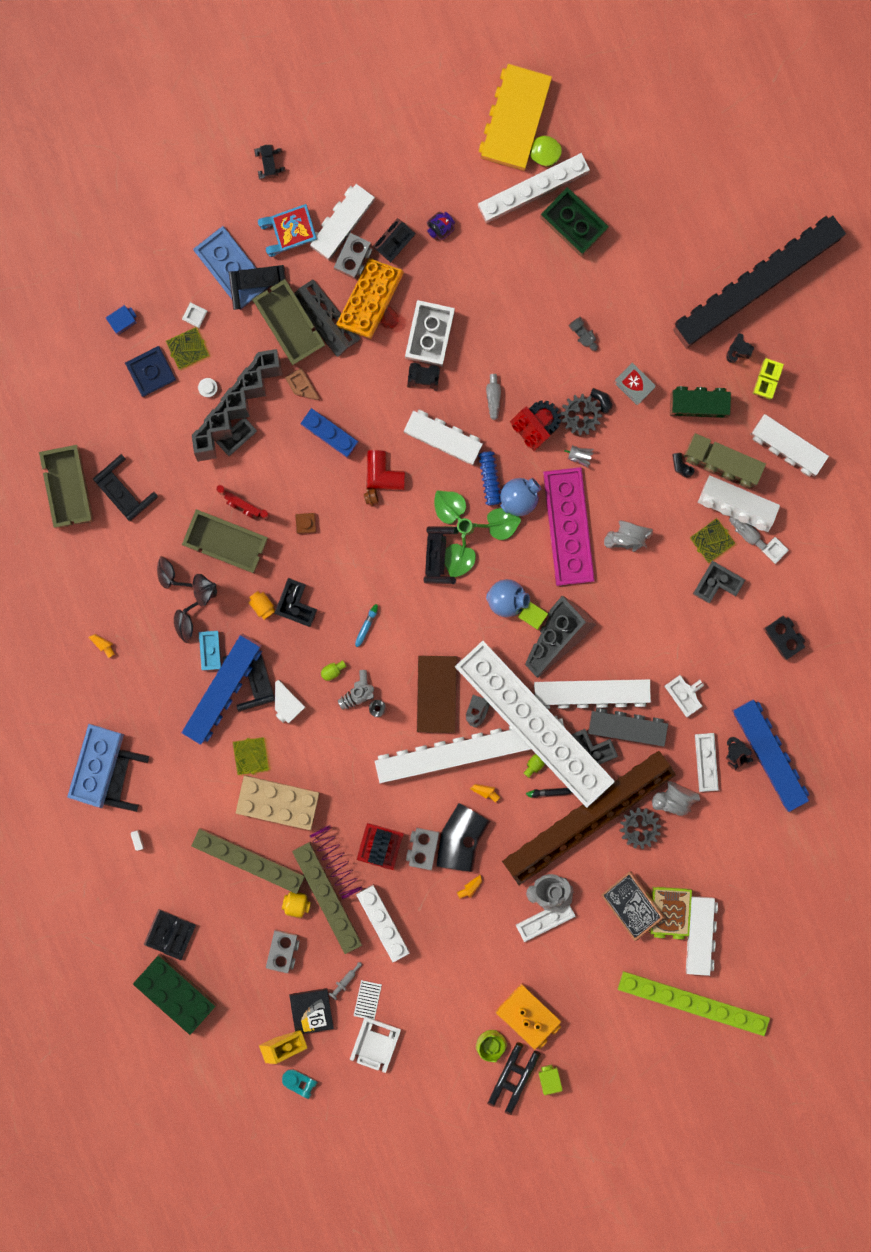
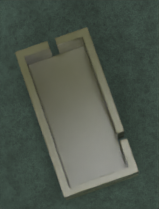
M284 279L270 288L272 292L268 293L266 290L252 300L291 364L294 365L325 346L317 330L312 332L311 329L314 327Z
M696 433L692 436L683 456L687 458V463L694 466L698 464L705 466L704 470L713 474L717 471L722 474V478L729 481L738 480L740 481L739 485L748 489L758 484L766 463L717 442L711 444L710 439Z
M73 445L39 452L42 469L49 471V473H43L53 527L58 529L73 526V522L76 525L93 522L79 446Z
M196 509L182 545L198 552L203 549L201 553L255 574L261 559L258 557V554H263L269 538Z

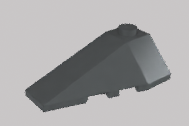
M561 596L550 609L546 624L540 630V637L537 643L533 645L525 663L537 678L584 639L596 625L584 610L565 596Z

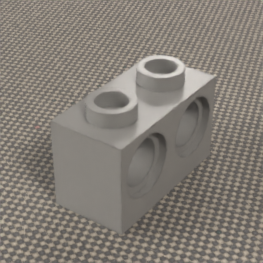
M350 233L336 261L334 270L353 279L357 275L360 276L365 267L362 265L365 258L369 259L373 250L370 248L371 242ZM355 244L363 245L364 249L361 253L353 251ZM353 261L356 264L355 268L347 270L345 268L346 262Z
M416 827V831H412L410 842L413 843L412 850H408L406 861H409V866L432 870L439 835L438 831ZM421 834L429 836L430 840L427 844L419 842L418 837ZM419 852L424 853L426 856V860L423 863L415 861L414 857Z
M274 930L266 964L267 969L289 973V969L293 970L296 960L292 958L294 950L298 951L300 940L297 939V934ZM283 937L289 938L291 946L283 947L280 943ZM278 956L286 958L287 963L285 966L277 965L276 958Z

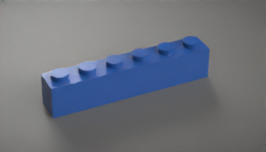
M243 633L239 636L181 732L182 734L200 745L204 741H209L213 734L211 732L214 725L218 726L223 718L220 714L223 709L227 710L233 701L230 699L232 694L238 693L243 685L240 683L243 676L247 678L251 672L252 667L250 665L252 661H257L262 653L260 650L261 644Z
M750 700L732 710L786 811L790 812L808 802L807 797L810 795L806 787H801L799 784L800 776L796 769H791L789 765L791 760L788 754L781 751L779 747L782 745L777 735L773 736L770 730L773 728L768 718H763L761 714L763 709L760 703Z

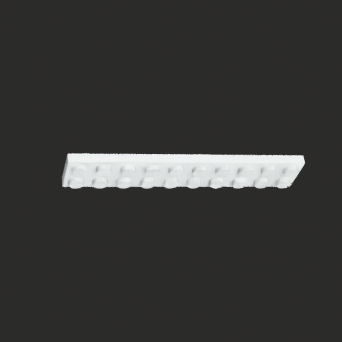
M484 641L479 643L455 666L586 808L615 782Z

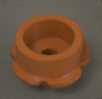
M367 488V493H364L365 502L373 507L374 504L379 503L375 489L369 490Z

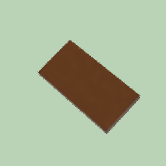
M418 656L417 732L455 733V666L457 656Z

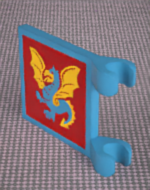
M307 204L271 217L258 219V225L261 229H267L272 225L274 227L278 244L266 247V252L270 257L317 240Z

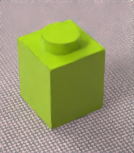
M530 602L527 608H520L523 610L519 613L518 618L538 630L548 613Z
M552 1064L542 1066V1070L538 1071L543 1094L548 1095L563 1091L557 1066L553 1067Z

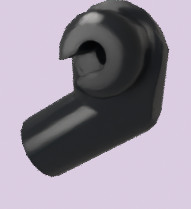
M592 389L590 396L600 401L601 412L609 413L613 408L610 396L598 389Z
M682 453L672 454L675 471L686 478L693 476L695 470L692 466L683 463Z

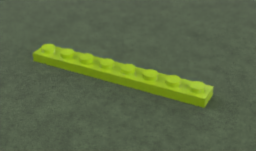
M625 971L622 973L617 989L765 1036L770 1017Z

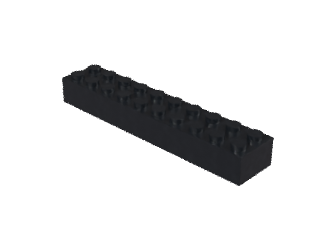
M826 215L815 224L816 227L814 229L809 227L803 231L800 239L793 238L784 246L785 249L783 251L780 249L776 250L768 257L769 260L767 262L762 260L755 265L753 272L749 273L747 271L737 279L738 282L736 284L731 282L725 286L722 294L718 295L715 293L708 298L705 306L700 304L690 312L691 315L688 318L684 315L678 319L673 331L684 347L687 349L840 241L846 233L833 215L828 218Z

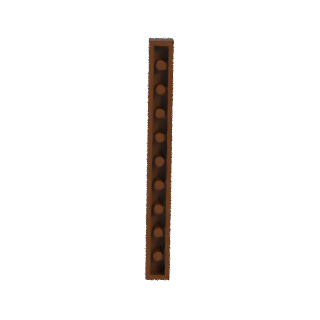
M660 751L650 755L641 764L636 765L624 776L619 777L587 808L582 804L577 809L572 810L563 819L555 822L546 831L541 832L536 838L510 854L502 861L520 886L676 776L674 770Z

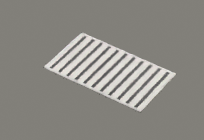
M361 980L354 1016L361 1018L366 1016L375 1019L381 984Z

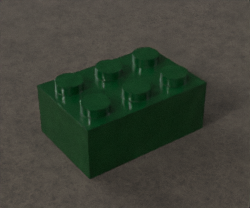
M568 187L540 215V218L580 257L609 228Z
M678 386L670 393V416L727 418L730 416L731 392H726V388H715L713 391H707L706 387H696L694 390H688V387Z

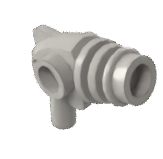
M360 670V681L354 683L355 688L351 689L350 692L348 691L344 697L341 696L338 699L342 710L352 706L355 707L356 704L360 705L374 698V687L368 685L367 670Z

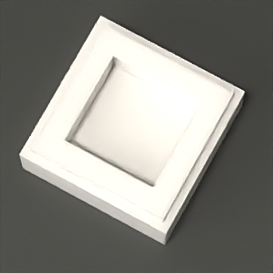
M190 302L182 320L200 328L208 311Z
M776 537L762 550L774 564L789 551Z
M140 831L131 832L135 850L144 849Z

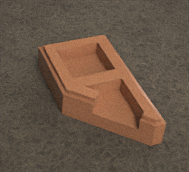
M302 368L285 377L295 395L314 400L319 399Z

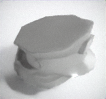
M620 520L618 521L620 526L618 532L610 531L604 539V545L607 548L624 547L627 550L632 548V551L635 552L642 546L647 548L645 542L646 539L653 535V529Z
M667 781L668 789L666 792H658L652 799V806L655 810L667 811L678 816L687 815L688 812L691 813V806L700 801L698 793L671 781Z
M548 874L537 879L534 886H529L526 896L530 902H537L544 910L560 912L572 903L574 890L566 878L555 874Z

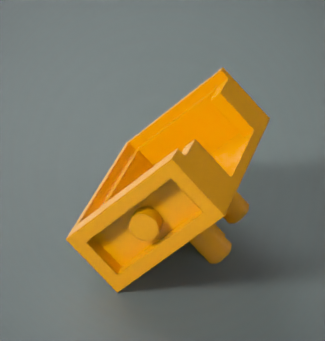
M522 983L495 1011L534 1050L537 1047L541 1049L548 1040L546 1038L549 1034L552 1033L554 1035L561 1028L559 1025L561 1020L549 1011Z

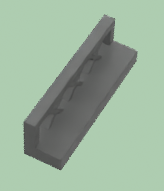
M314 280L306 283L294 293L312 322L314 329L317 330L318 334L337 357L361 339L356 333L339 328L334 324L332 318L339 320L341 313ZM311 287L316 293V296L311 295L307 288ZM320 303L325 304L327 310L322 309ZM344 333L349 334L353 340L349 342Z

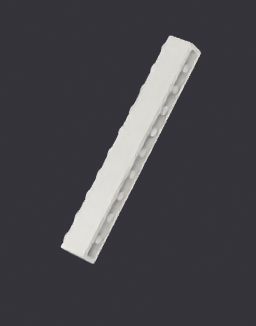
M554 716L564 726L563 719H558V716ZM509 726L507 731L502 732L501 728L491 730L490 735L483 736V733L471 735L472 739L464 740V737L453 739V743L446 744L445 741L434 743V747L428 749L426 745L415 747V752L408 753V749L396 752L397 756L389 757V754L380 755L378 760H375L379 783H384L530 750L531 748Z

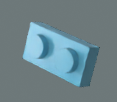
M199 632L201 670L220 669L219 632Z

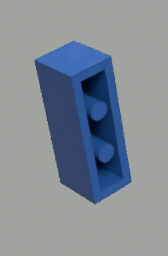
M312 408L300 423L301 426L347 459L359 443Z

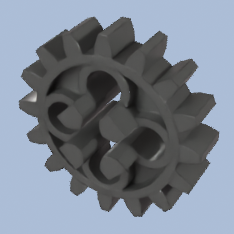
M581 394L580 398L574 395L573 401L569 398L567 399L568 406H562L565 412H561V415L565 416V418L561 422L567 423L566 430L572 428L571 434L578 431V435L581 436L582 431H585L586 435H589V429L592 431L596 430L594 424L600 425L597 418H602V415L598 414L601 407L595 406L598 402L597 400L590 401L591 396L585 399L584 394ZM580 402L585 403L584 414L594 413L593 419H589L587 416L583 417L584 427L582 428L577 426L579 416L573 418L568 416L569 411H573L576 414L579 413L580 408L578 404Z
M637 807L635 813L629 810L630 816L623 815L626 821H620L624 828L619 829V831L625 833L621 838H627L626 844L633 843V848L635 849L637 845L644 849V844L651 847L650 841L657 842L655 835L661 834L657 831L658 828H661V825H656L659 818L653 819L654 812L652 811L647 814V808L641 812L640 808ZM638 815L643 817L641 821L642 826L653 825V830L651 831L642 830V834L645 836L643 841L638 840L639 831L634 830L632 833L627 831L629 826L638 827V822L636 821Z

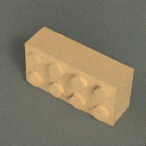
M245 775L236 814L311 830L320 792Z

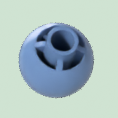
M514 478L508 481L502 488L500 495L502 504L500 506L507 514L510 513L514 516L528 515L538 504L539 497L537 493L541 490V487L534 478L529 480Z
M510 579L496 582L490 588L486 597L491 610L496 615L505 618L516 616L523 610L520 608H527L530 603V595L525 593L523 587L518 582Z

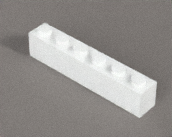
M582 153L478 203V208L487 224L589 174L590 169Z
M650 679L534 682V695L547 709H550V705H558V708H569V704H577V708H589V704H596V708L608 707V703H615V707H627V703H635V707H645L646 703H651Z

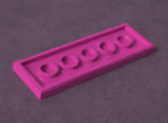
M582 468L544 471L556 586L594 582Z

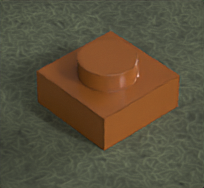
M315 513L295 514L297 534L316 532Z

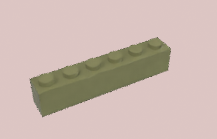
M199 828L191 845L200 851L297 894L305 877L302 873L202 828Z
M308 842L294 849L292 853L344 954L362 946V942L311 843Z

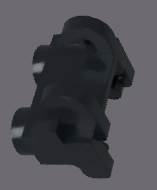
M263 145L260 148L254 149L255 157H259L261 153L264 174L263 171H258L259 180L274 178V176H278V173L286 171L285 167L275 169L273 155L283 153L282 148L274 150L273 145Z
M741 333L735 337L734 342L728 349L726 360L729 363H735L738 360L737 357L749 359L752 355L754 346L744 342V335Z
M411 363L407 387L411 388L415 384L430 385V388L437 391L440 367L431 365L429 368L421 367L418 363Z
M730 737L727 740V745L729 746V752L726 756L727 764L735 771L744 763L751 765L753 763V759L750 757L752 754L751 750L738 738Z

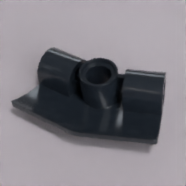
M458 803L441 832L437 867L473 872L477 844L491 821ZM472 837L474 845L466 847L463 844L464 838Z

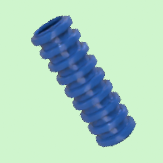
M493 451L483 452L478 455L481 459L479 463L482 465L480 469H482L481 475H483L482 481H484L483 487H485L484 493H486L484 497L487 499L485 504L488 506L502 503L500 500L501 494H499L501 489L498 488L500 483L497 482L499 476H496L498 470L495 469L497 464L494 463L496 458L493 456L495 452Z

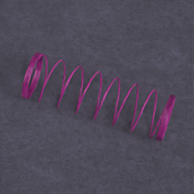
M329 825V826H327V827H325V828H323V829H321V830H319V831H317V832L311 834V835H310V838H312V837H314V836H316V835H318V834H320V833H322V832H324V831H326V830L329 831L332 827ZM362 886L346 891L348 893L341 896V898H347L362 890Z

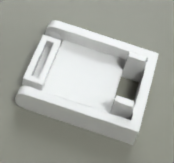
M365 1016L350 1060L353 1061L357 1054L359 1055L358 1064L375 1070H379L382 1063L384 1064L382 1072L386 1073L401 1029ZM372 1024L389 1029V1036L371 1031Z

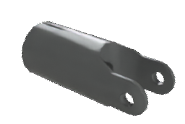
M374 700L369 705V712L374 717H381L386 712V705L381 700ZM379 706L380 711H375V707Z

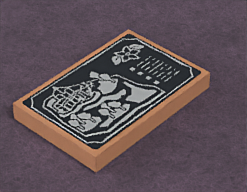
M632 871L628 872L601 894L634 941L640 939L666 918Z

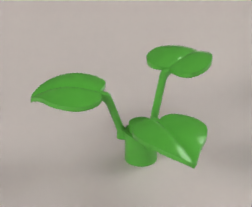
M436 491L434 506L438 518L446 524H452L457 518L459 521L457 529L462 533V546L452 544L446 548L445 566L450 577L464 575L475 563V551L471 548H465L466 535L472 534L474 528L490 527V534L494 538L505 540L514 534L521 523L519 516L507 514L502 508H498L488 513L487 520L489 524H473L469 519H461L460 517L466 510V501L460 494Z

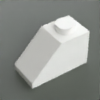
M277 680L275 682V710L278 712L276 717L282 723L285 721L290 723L305 706Z

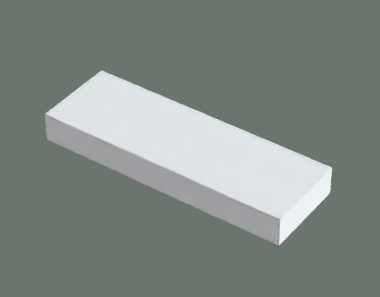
M714 733L695 734L699 792L718 791Z
M568 905L560 912L544 910L516 924V927L523 941L526 942L576 916L571 906Z

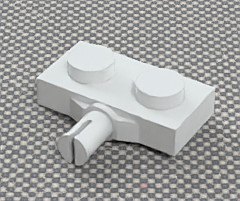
M679 675L664 686L686 717L702 707L695 693L704 687L700 679L690 686Z

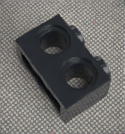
M397 218L372 247L391 263L416 233Z
M783 615L763 628V630L783 659L787 660L805 648L803 643L806 641L800 633L796 634L792 628L795 625L789 617L785 618ZM779 623L785 626L783 634H778L775 630L776 625ZM789 639H793L796 642L794 650H789L786 646Z

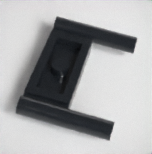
M284 265L230 271L229 280L233 310L241 309L239 290L274 286L282 280H286Z
M120 454L92 479L127 520L131 522L159 496L152 492L139 504L112 473L113 470L126 460Z
M428 526L426 529L428 533L426 576L423 581L426 584H455V577L441 576L444 575L446 536H443V534H458L459 531L457 527Z
M262 653L257 661H252L250 665L252 670L248 675L254 700L237 704L238 712L275 702Z
M119 750L104 805L134 812L138 811V804L120 801L129 759L148 763L150 756Z

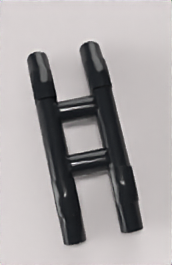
M517 1042L487 1103L494 1107L503 1088L513 1092L505 1110V1113L508 1115H512L541 1055L540 1052L534 1051L525 1068L515 1064L523 1048V1044ZM511 1071L522 1075L517 1086L506 1081Z

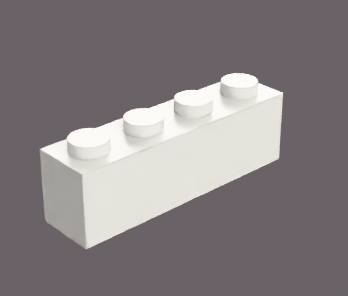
M357 184L347 189L344 194L346 198L343 202L339 201L333 208L334 214L331 218L326 217L321 224L323 226L322 230L319 233L315 232L317 240L312 241L310 244L312 249L328 261L375 201V197Z
M424 411L412 412L403 431L405 434L473 466L483 443H480V438L472 434L468 437L462 434L463 430L455 426L451 429L445 426L446 422L435 418L434 421L428 418L429 414Z
M765 414L750 434L753 436V441L761 446L764 443L770 447L768 450L776 456L782 455L785 457L784 461L793 467L796 464L802 468L801 472L808 477L811 475L816 476L829 457Z
M710 475L697 502L707 508L719 511L723 515L733 517L742 523H747L758 530L769 532L780 507L779 504Z
M374 884L358 892L356 895L392 962L410 954Z
M692 896L686 974L710 976V971H714V960L711 959V953L715 952L716 942L712 940L713 933H716L717 921L713 920L714 913L718 911V902H715L713 897Z

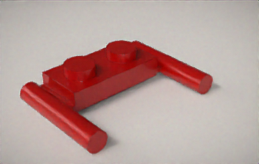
M222 485L217 486V492L225 495L226 504L234 509L237 506L244 510L243 514L250 518L254 516L258 518L261 515L266 520L270 517L266 510L261 511L230 492H226Z

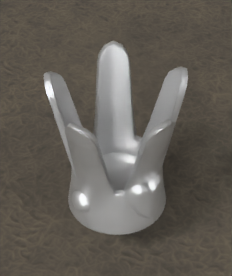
M572 445L570 451L564 450L569 453L568 460L578 462L589 468L590 462L587 460L591 459L590 455H593L592 451L594 449L578 448Z

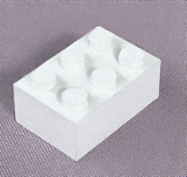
M417 300L405 359L443 367L455 308Z

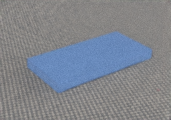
M224 226L193 249L231 299L229 272L255 268ZM270 286L239 290L241 309Z
M88 724L67 798L103 808L124 734Z

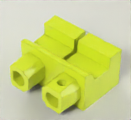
M765 358L752 394L769 400L772 399L784 364Z

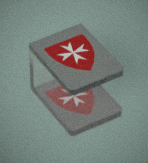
M633 363L613 382L636 405H639L655 388V384Z

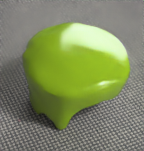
M540 136L534 140L530 156L536 163L550 167L559 160L562 153L561 145L550 136Z
M496 1030L483 1032L476 1043L477 1053L487 1062H497L507 1048L506 1039Z

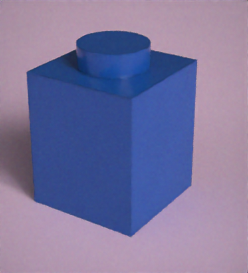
M125 305L106 317L117 335L137 323L134 319L137 317L131 307L127 309Z

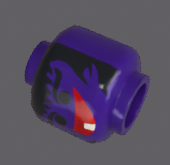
M437 212L427 221V226L429 227L427 232L433 239L437 237L440 240H444L455 230V221L447 212Z

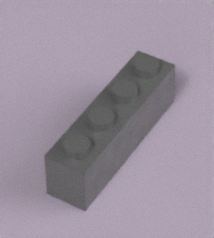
M596 708V711H591L588 734L665 746L668 724L664 723V719L653 717V721L645 720V716L634 714V718L626 717L625 712L615 711V715L608 714L607 709Z

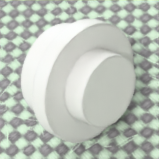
M205 378L200 381L198 390L202 396L212 397L217 392V384L213 379Z

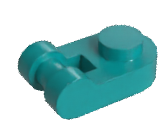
M294 1069L285 1071L282 1076V1083L286 1088L307 1099H310L311 1091L318 1083V1081ZM301 1081L307 1083L304 1089L299 1087Z

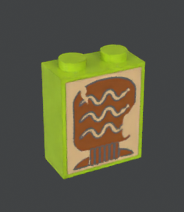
M652 886V900L666 918L650 930V934H654L655 938H665V935H673V939H684L685 936H689L691 889Z

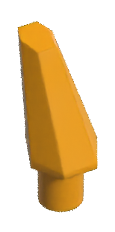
M96 634L89 636L90 640L100 651H105L108 658L115 655L110 647L113 643Z
M474 784L470 787V790L483 796L485 799L487 797L491 798L495 803L500 798L494 792L495 787Z
M481 875L464 885L465 889L457 892L459 899L466 896L471 898L482 883Z

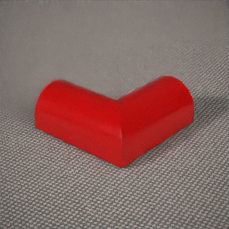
M368 450L366 489L404 490L405 471L386 470V451Z

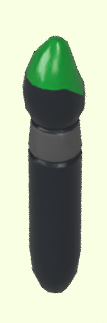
M569 788L534 789L526 792V795L531 798L572 794Z

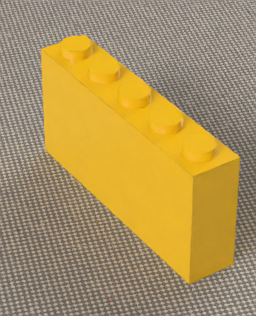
M508 64L506 69H502L500 79L503 82L501 87L497 86L495 98L498 99L496 105L491 106L489 116H492L491 123L486 124L484 134L487 137L485 142L481 141L478 152L482 153L481 159L525 171L552 76Z

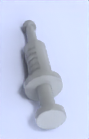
M358 962V965L349 971L340 982H336L338 987L333 993H329L334 1000L337 999L336 996L341 990H347L345 987L355 977V972L362 966L361 962Z

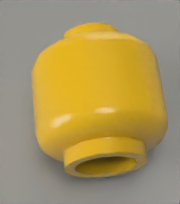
M289 892L288 895L284 896L282 910H284L287 916L302 918L304 913H309L311 902L307 901L308 897L306 894Z

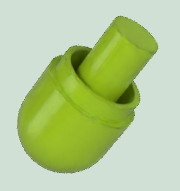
M342 660L337 664L334 662L328 664L321 670V677L326 681L335 679L341 674L340 671L347 667L345 662Z
M534 754L528 761V768L523 774L529 778L534 772H540L545 763L537 754Z

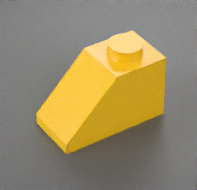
M300 1030L275 1037L259 1045L265 1063L278 1064L307 1049L302 1031Z

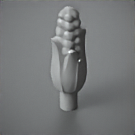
M490 374V384L486 386L490 418L496 420L500 411L501 386L497 384V374Z
M730 517L729 521L736 528L735 531L751 545L755 544L761 550L766 547V544L760 539V533L755 528Z

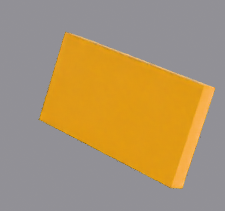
M369 258L336 325L339 328L371 339L404 274L403 270Z

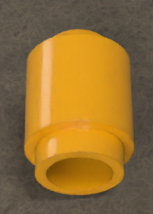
M257 591L249 597L251 599L249 605L258 617H262L263 620L275 612L273 603L264 592L260 593Z

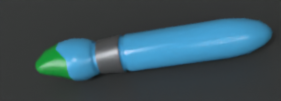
M377 604L373 605L368 612V616L356 638V647L363 643L378 613Z

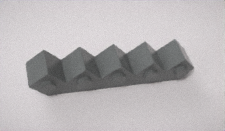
M277 349L258 352L248 368L246 367L239 375L232 388H229L220 399L221 402L217 407L212 409L204 419L201 427L192 434L194 455L198 462L217 459L214 441L233 438L231 420L250 417L247 399L266 396L264 379L283 375Z

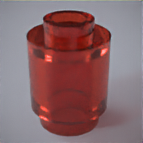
M388 305L379 323L386 329L389 327L393 329L400 322L398 320L400 315Z

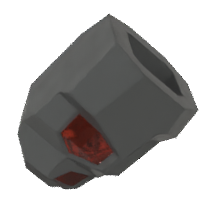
M473 695L466 712L467 722L475 728L484 722L490 706L484 698Z

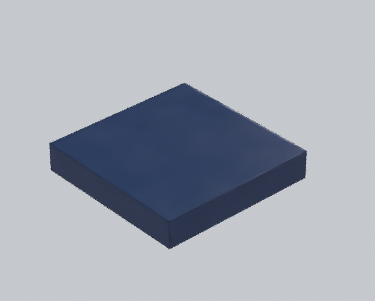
M159 346L125 362L142 398L176 381Z

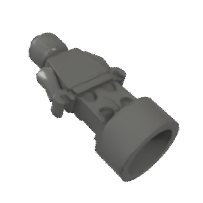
M580 316L568 326L580 337L577 340L585 347L590 345V349L596 351L598 345L594 343L596 337L593 330L589 331L585 327V322Z

